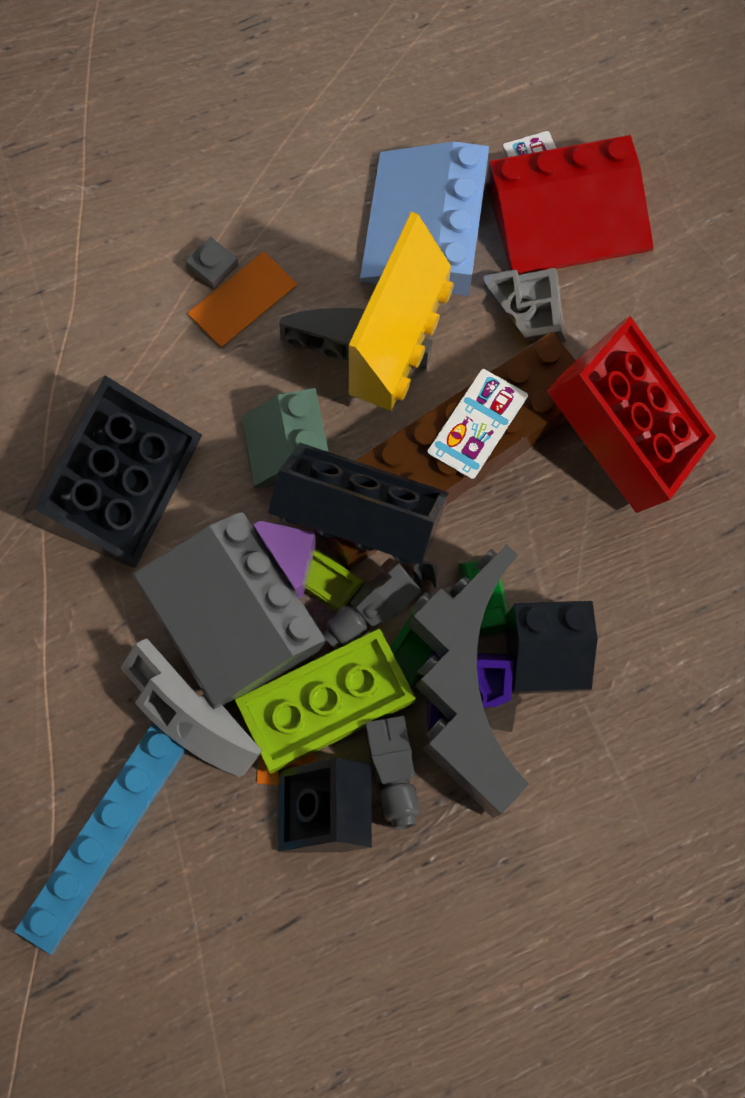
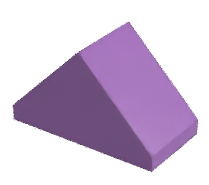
M264 521L253 524L254 530L299 599L302 598L316 546L315 532Z

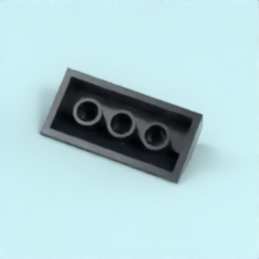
M300 442L278 471L268 513L278 516L281 521L287 524H302L316 529L323 536L330 538L340 537L352 541L361 549L368 551L378 550L390 554L399 562L422 565L433 540L449 492Z

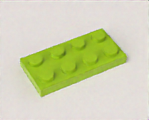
M379 628L235 699L255 743L262 750L261 755L270 774H273L365 728L366 722L381 720L415 703L416 697Z

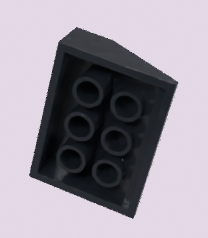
M104 375L90 384L21 515L60 537L135 568L202 434Z

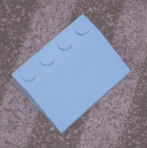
M446 142L380 152L360 282L378 283L412 211L419 214L451 265L449 281L454 282L451 294L469 296L489 146Z

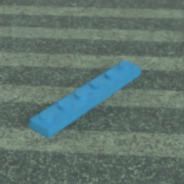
M152 723L14 931L51 956L187 750L163 732L155 723Z

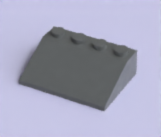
M243 511L207 526L138 570L132 576L213 709L313 661L326 641Z

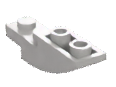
M147 638L134 645L120 668L142 692L135 704L163 732L191 753L238 777L245 775L262 752L258 745L223 706L213 709L205 694L198 697Z

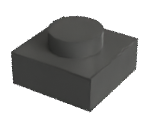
M211 236L186 260V267L213 290L238 266V258Z

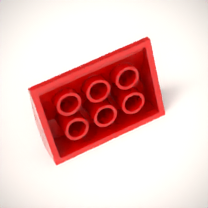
M631 135L496 159L489 162L486 186L510 270L516 269L519 275L653 251L654 245L641 166Z
M631 316L620 322L569 366L547 390L556 406L570 422L578 436L589 448L635 513L671 500L716 438V435Z

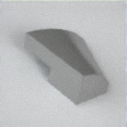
M555 268L519 275L515 269L483 276L484 283L526 341L536 342L551 331L560 342L566 341L558 273Z

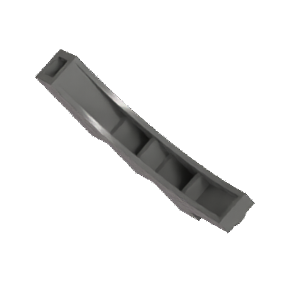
M507 544L498 554L491 549L475 565L480 572L471 581L464 576L451 589L449 594L454 599L442 588L433 597L426 592L410 608L415 615L407 624L441 657L439 659L434 654L417 671L423 678L415 687L449 720L447 722L442 717L425 734L430 741L422 750L492 818L501 815L529 785L504 754L491 730L483 708L477 675V645L486 606L502 575L518 556Z

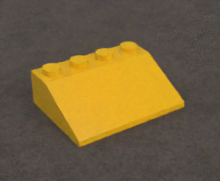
M412 211L349 343V395L392 411L397 399L403 401L411 382L407 375L412 366L418 368L425 352V346L421 344L426 334L433 335L440 318V314L436 313L440 303L447 304L454 287V282L449 281L451 265L419 214Z

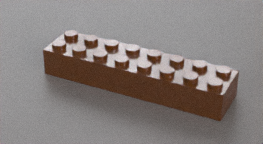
M551 331L490 371L492 374L526 392L528 397L474 479L469 478L428 454V449L471 385L355 461L449 492L445 504L447 505L569 423L547 390L576 360ZM321 535L348 571L378 551L361 549L354 542L340 537L330 538Z

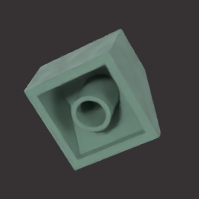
M316 388L278 394L242 416L255 489L275 485L279 469L300 442L329 452Z

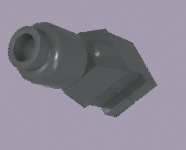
M391 558L387 559L380 566L383 572L374 580L366 582L351 600L350 604L352 607L343 606L327 620L325 624L327 629L322 634L334 650L363 637L368 632L367 624L374 626L398 615L397 613L422 592L399 563Z
M404 716L366 722L365 734L375 783L380 784L381 788H384L380 792L383 816L387 821L391 822L393 830L416 826L415 817L419 815L420 807L416 788L413 784H410L411 778L415 776L405 718Z

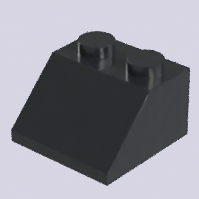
M593 601L514 603L505 616L508 655L514 661L512 694L590 691L593 684L598 641Z
M332 758L279 770L278 852H347L372 847L371 765L341 758Z

